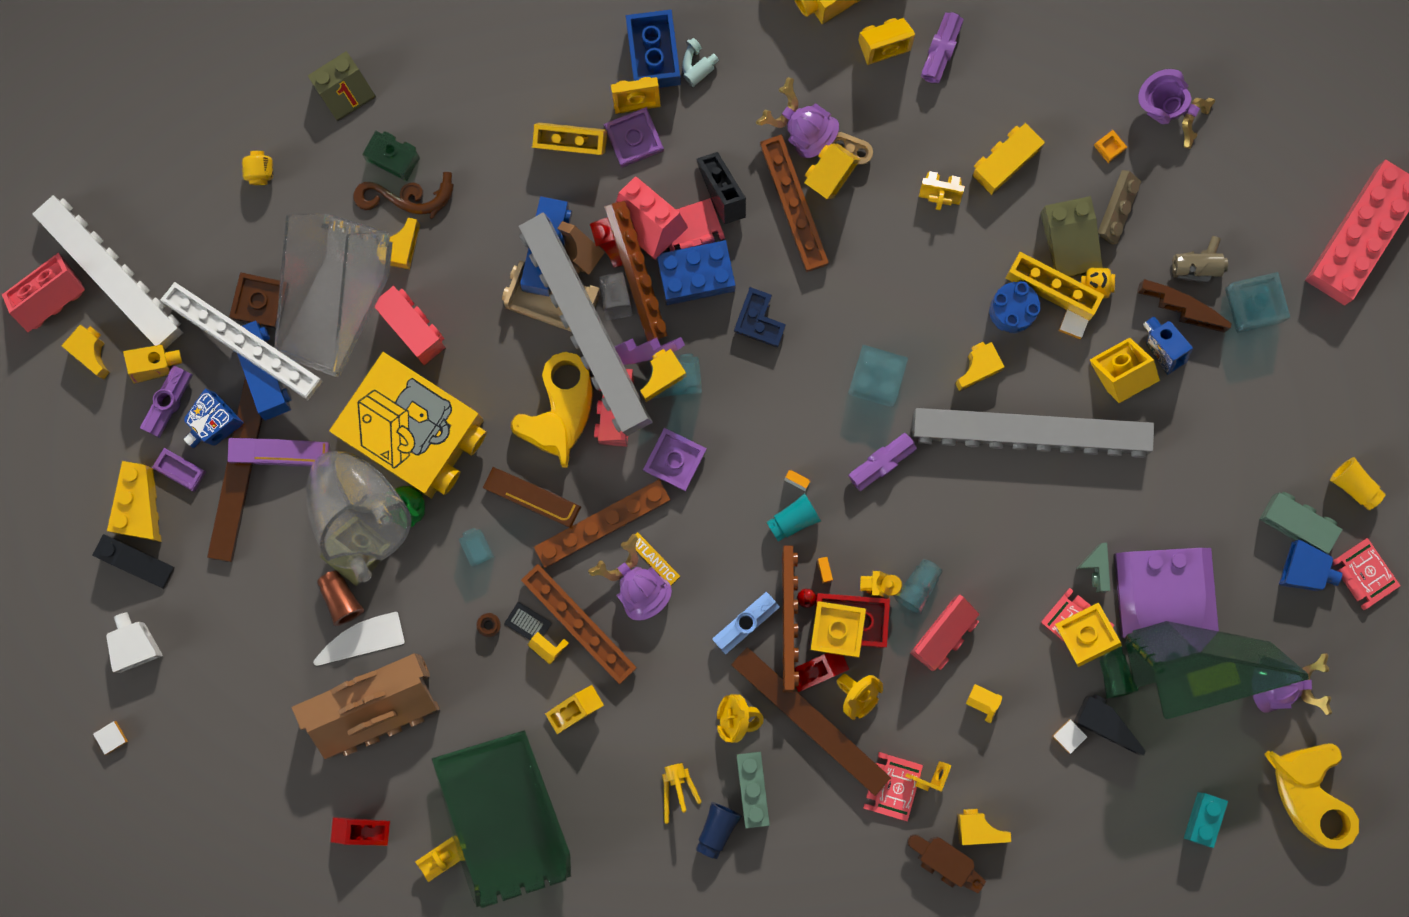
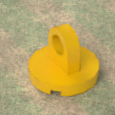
M842 674L836 680L838 686L847 694L843 704V712L852 720H855L856 717L859 719L870 713L878 703V693L882 694L883 683L874 675H868L856 682L848 675Z
M726 695L719 704L717 719H720V725H717V730L725 742L738 743L743 739L746 732L756 731L763 724L764 718L761 712L756 707H749L745 698L741 695ZM755 716V718L751 722H749V718Z

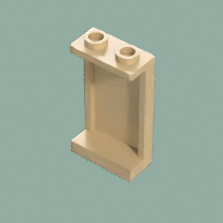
M520 260L518 266L514 265L511 271L510 279H512L510 287H506L502 294L505 308L572 332L570 327L566 329L562 323L560 316L563 313L560 307L556 308L550 296L523 292L521 290L520 283L525 262ZM592 285L590 287L584 286L595 308L601 294L600 289Z

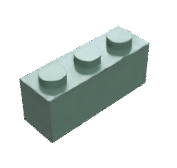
M1286 492L1274 494L1259 518L1295 541L1301 540L1326 554L1330 553L1343 530L1336 526L1337 522L1335 520L1319 516L1313 507L1306 504L1302 506L1295 502L1294 496Z
M761 752L736 754L745 829L770 826Z

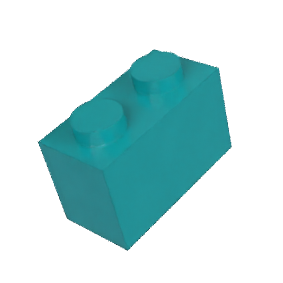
M1197 792L1183 839L1214 848L1228 801L1206 793Z

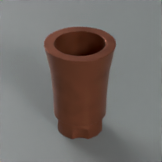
M338 571L328 572L317 580L334 626L345 624L364 612L363 607L356 600Z

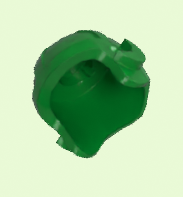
M399 486L388 494L389 505L383 515L386 521L398 522L411 528L422 520L425 515V500L418 489L411 486Z

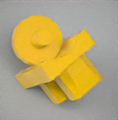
M929 171L926 178H923L919 197L935 202L936 210H941L942 204L950 206L951 203L960 205L965 187L961 185V178L951 176L948 178V182L939 181L940 175L938 173Z
M873 571V576H861L860 591H866V593H871L878 598L889 599V595H897L902 590V581L896 575Z
M452 836L415 861V863L423 872L426 880L430 882L466 856Z

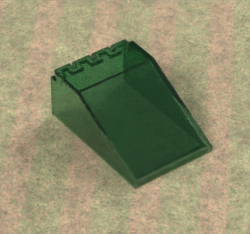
M1169 621L1132 631L1133 633L1127 634L1125 637L1134 685L1140 687L1156 682L1161 709L1165 719L1182 716L1309 679L1306 671L1269 641Z
M525 730L431 758L463 872L476 907L484 908L497 904V895L501 896L502 901L521 896L520 888L524 887L526 894L545 888L544 880L546 879L549 886L564 882L566 878L571 877L570 851Z

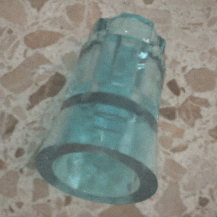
M923 559L903 584L900 593L893 597L907 609L917 614H922L931 592L939 581L938 578L943 572L942 569L935 563Z

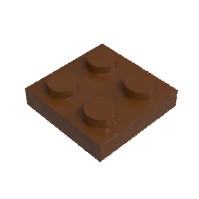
M240 272L229 318L247 323L257 321L259 325L277 329L288 284L285 281Z

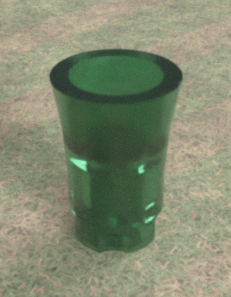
M1122 646L1100 656L1101 660L1099 662L1103 674L1106 699L1139 692L1130 672L1126 656L1123 654Z

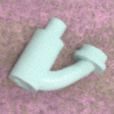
M692 38L686 41L688 47L683 58L682 69L685 80L694 87L714 70L713 65L719 59L713 53L708 58L703 57L692 67L693 54L698 55L702 49L699 42Z

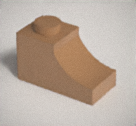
M562 221L557 229L564 238L565 250L577 274L581 271L589 275L605 252L599 246H596L576 226Z

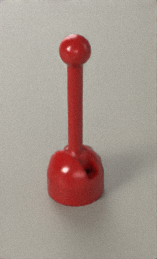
M802 589L797 595L798 604L803 608L812 607L816 602L814 591Z

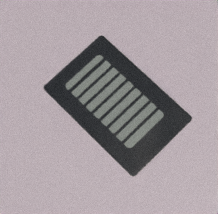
M517 602L504 624L531 640L537 632L544 637L552 623L525 605Z

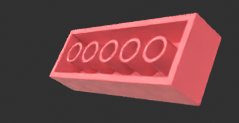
M1386 159L1375 168L1306 277L1305 281L1344 306L1354 300L1409 212V173Z

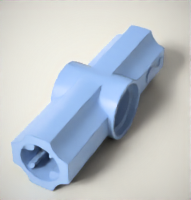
M765 592L713 637L712 640L726 655L780 608L779 605ZM742 617L751 618L753 626L750 629L744 630L740 627L739 620Z

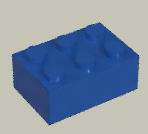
M672 9L625 15L634 81L643 77H657L659 88L681 85Z
M726 240L665 252L657 257L667 305L735 292L736 285Z

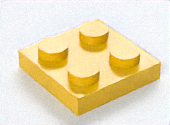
M643 77L637 81H619L616 84H611L615 114L638 111L645 107L647 109L661 107L657 77Z
M818 601L810 650L859 657L866 609Z
M1099 603L1055 624L1078 667L1122 646Z

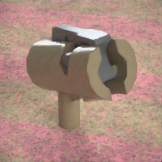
M1212 236L1207 250H1203L1200 254H1194V251L1175 254L1172 261L1173 277H1177L1178 280L1207 283L1211 277L1223 276L1224 272L1228 271V259L1224 258L1223 254H1216L1221 239Z

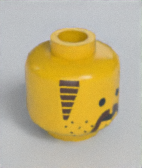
M250 151V155L242 159L244 180L249 181V185H267L268 181L272 180L274 176L273 159L264 155V151Z

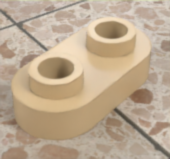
M838 132L833 142L834 144L842 141L844 143L843 148L860 159L858 165L870 162L873 156V148L868 142L843 132ZM863 149L866 155L859 157L857 151Z

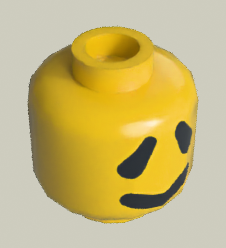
M1089 268L1086 276H1081V283L1104 294L1103 298H1108L1111 293L1115 292V274H1112L1108 268Z

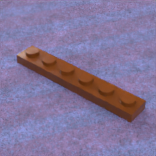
M782 134L761 141V150L806 273L827 266L829 264Z
M622 201L604 206L647 342L656 337L657 339L668 336L666 325L659 310V303L652 288V281L646 269L644 255L640 250L637 233L634 230L626 202Z
M660 479L580 521L573 525L572 528H567L534 546V549L544 568H547L671 500Z
M783 546L782 549L783 693H793L794 686H799V672H794V662L799 660V650L794 648V638H798V624H794V614H798V600H794V591H798V576L793 574V567L798 566V553H793V546Z
M539 564L521 579L527 588L619 684L637 669Z

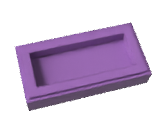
M166 448L162 450L152 467L154 470L195 492L206 473L203 469Z

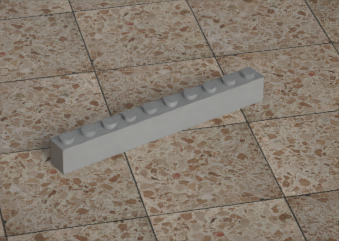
M543 212L519 225L522 232L519 237L525 247L529 246L532 252L529 257L535 267L539 266L542 272L539 275L542 283L546 288L549 287L553 293L550 295V299L556 308L560 307L563 313L560 319L566 329L570 327L573 333L570 336L571 341L576 349H581L584 355L580 357L582 363L587 370L591 369L594 375L591 380L597 390L601 389L604 398L601 400L607 411H612L615 417L612 419L616 430L618 432L622 431L625 435L629 436L653 423L550 219Z
M916 408L913 412L912 440H918L919 444H932V441H942V445L955 446L956 442L965 443L966 447H979L980 444H989V448L1002 449L1003 445L1013 446L1014 450H1027V447H1036V451L1050 452L1051 448L1060 449L1061 453H1074L1075 450H1084V454L1097 455L1098 451L1108 452V456H1122V453H1131V457L1144 458L1146 454L1153 451L1154 423L926 408Z

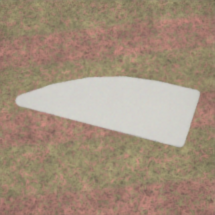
M398 612L373 617L345 630L321 651L313 661L314 665L319 666L404 644L405 641Z

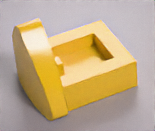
M537 632L528 643V646L548 664H551L569 642L563 639L555 647Z
M975 684L966 704L986 713L985 721L991 723L1001 704L1002 696Z

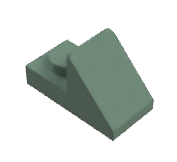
M1107 543L1097 545L1076 568V570L1095 569V573H1092V586L1096 587V593L1110 591Z

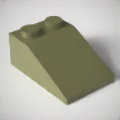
M1091 196L1044 206L1041 211V218L1054 269L1071 277L1085 274L1089 268H1103L1097 220Z

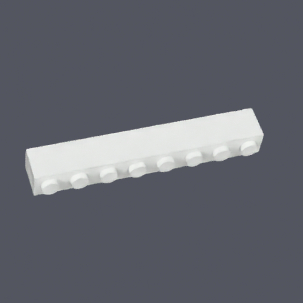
M54 195L51 196L32 213L34 217L155 346L163 345L164 349H166L183 334V331L178 327L181 323L172 314L168 316L163 311L166 307L158 298L152 299L147 294L150 290L142 281L137 283L132 278L134 273L126 264L121 266L116 261L119 257L110 247L106 250L101 245L104 241L95 231L90 233L86 229L88 223L79 214L75 217L70 212L73 207L64 198L59 200Z

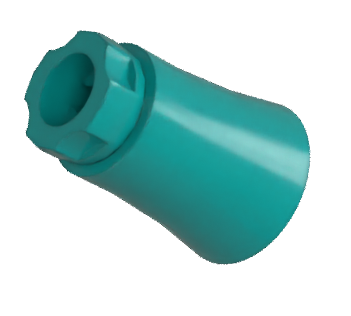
M804 493L791 505L774 515L775 518L770 519L766 523L777 541H780L785 536L788 538L822 521Z

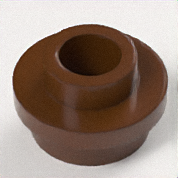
M485 613L479 617L477 630L481 635L493 637L500 631L501 622L496 615ZM487 621L493 622V628L490 630L485 628Z

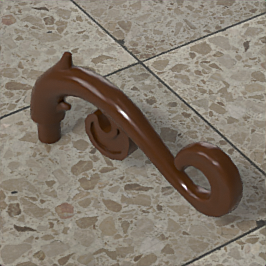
M443 172V181L440 183V189L433 193L436 197L423 204L409 201L411 196H415L417 202L423 197V189L415 182L405 184L401 188L400 197L377 183L363 182L355 188L353 199L360 209L365 211L372 210L379 204L380 197L376 195L373 200L367 201L364 198V193L366 190L375 189L398 208L413 214H430V219H433L437 212L449 202L454 187V184H452V173Z

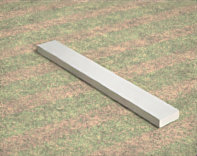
M176 282L173 283L160 301L305 399L309 400L323 381L319 377Z

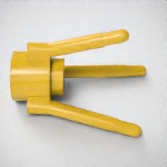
M683 763L664 767L666 774H662L664 782L665 824L669 823V782L671 786H676L683 813L686 812L681 784L685 783L684 778L698 804L702 802L690 778L688 768L684 769Z

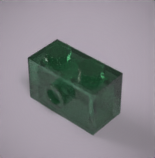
M375 131L362 154L367 162L406 182L420 159L416 147L407 142L399 143L396 141L395 136L386 131L383 134Z

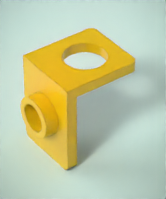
M939 761L930 783L907 773L905 777L916 781L915 786L929 791L931 787L942 792L951 765ZM943 769L942 777L939 779V774Z

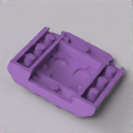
M1211 548L1133 551L1114 554L1122 638L1133 641L1145 648L1197 645L1219 632Z

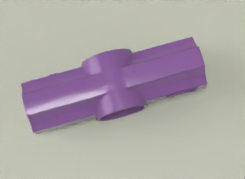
M945 12L938 33L934 35L928 51L929 56L921 74V77L927 82L939 83L947 61L949 62L957 43L956 38L964 20L956 13Z
M173 365L161 389L154 394L153 404L140 426L141 429L160 438L170 417L179 409L180 399L193 376L192 374ZM167 396H170V404L166 407H163V399Z
M903 433L886 447L883 446L867 458L865 463L853 470L848 477L861 492L876 479L884 477L896 468L898 463L912 454L917 447L913 440L906 433Z

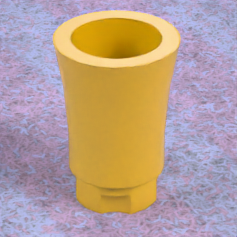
M1355 457L1344 462L1330 478L1331 482L1342 488L1367 510L1378 506L1386 496L1380 489V486L1367 474Z

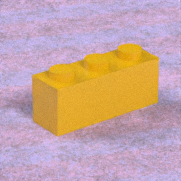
M536 123L534 124L532 148L603 155L606 152L607 130Z
M1026 123L1020 128L1015 126L1008 133L1007 136L1009 138L1004 143L999 141L991 149L992 154L987 159L983 156L974 165L976 169L972 176L991 195L1036 155L1045 144Z

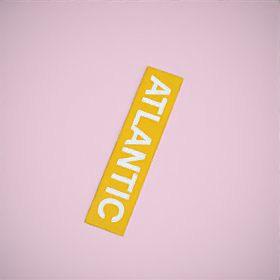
M637 532L635 534L638 537L636 551L663 579L672 585L680 575Z

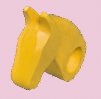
M562 352L553 355L545 363L542 373L550 400L551 411L538 416L517 414L511 421L510 427L513 434L544 452L559 456L562 468H567L570 450L583 433L590 415L593 388L589 370L585 368L581 358L577 354ZM564 365H572L580 371L578 384L570 389L558 388L553 383L555 371Z
M1332 743L1294 750L1282 756L1273 751H1267L1264 755L1275 768L1277 786L1282 803L1297 829L1312 842L1324 848L1343 849L1352 844L1359 833V818L1352 807L1320 788L1326 772L1338 765L1342 760L1339 747ZM1333 809L1341 816L1343 824L1341 832L1336 837L1329 839L1322 833L1320 820L1323 814Z

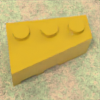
M122 461L107 528L108 532L161 542L153 468L143 464Z

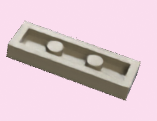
M1121 171L1098 230V234L1109 244L1118 243L1136 194L1139 191L1141 181L1130 171Z

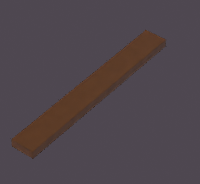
M245 377L237 416L244 424L233 432L232 438L258 439L262 417L258 414ZM227 461L207 558L233 562L253 463H229Z
M748 647L731 664L874 796L891 779L886 772L795 690L793 693H783V679Z

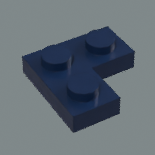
M750 287L734 332L778 348L786 324L764 317L772 295Z

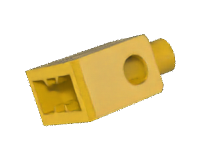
M163 345L123 351L128 375L133 384L167 376L170 372L169 366L182 364L180 350L165 352Z

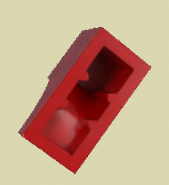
M608 217L590 223L596 246H600L607 253L613 268L623 266Z
M825 653L794 667V672H799V686H796L798 692L850 670L844 656Z
M333 817L330 842L344 845L388 846L390 821Z

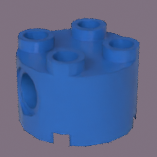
M1011 282L1005 284L997 291L991 301L989 314L992 322L998 329L1014 334L1019 333L1031 326L1040 312V301L1038 294L1026 282Z

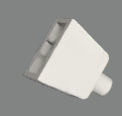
M128 612L114 616L118 629L106 635L113 672L121 673L163 656L145 623L135 622L132 624Z

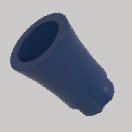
M711 802L696 850L705 856L718 859L720 851H723L728 838L742 816L732 809Z

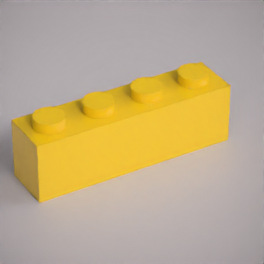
M1022 252L1018 253L1005 277L1011 282H1026L1034 289L1038 296L1066 310L1068 309L1088 321L1094 316L1104 297V294Z

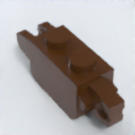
M916 834L908 837V846L920 854L918 859L922 861L920 865L931 874L937 871L943 875L941 881L952 888L956 884L959 887L964 886L976 893L981 891L986 881L973 870L974 862L971 858L939 837L930 838L929 841Z

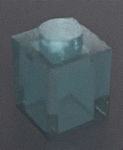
M475 528L469 529L462 533V538L458 539L470 565L473 567L495 557L481 529L477 531Z

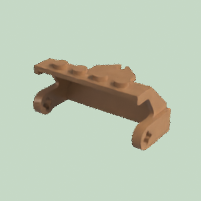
M415 653L375 671L355 677L351 681H346L325 693L292 707L300 729L307 731L324 759H330L342 753L344 757L358 751V746L364 743L366 747L380 742L379 737L387 733L389 737L402 732L401 727L410 724L411 727L425 722L423 717L433 714L440 709L437 702L433 701L424 683V679L430 677L427 665L423 657Z

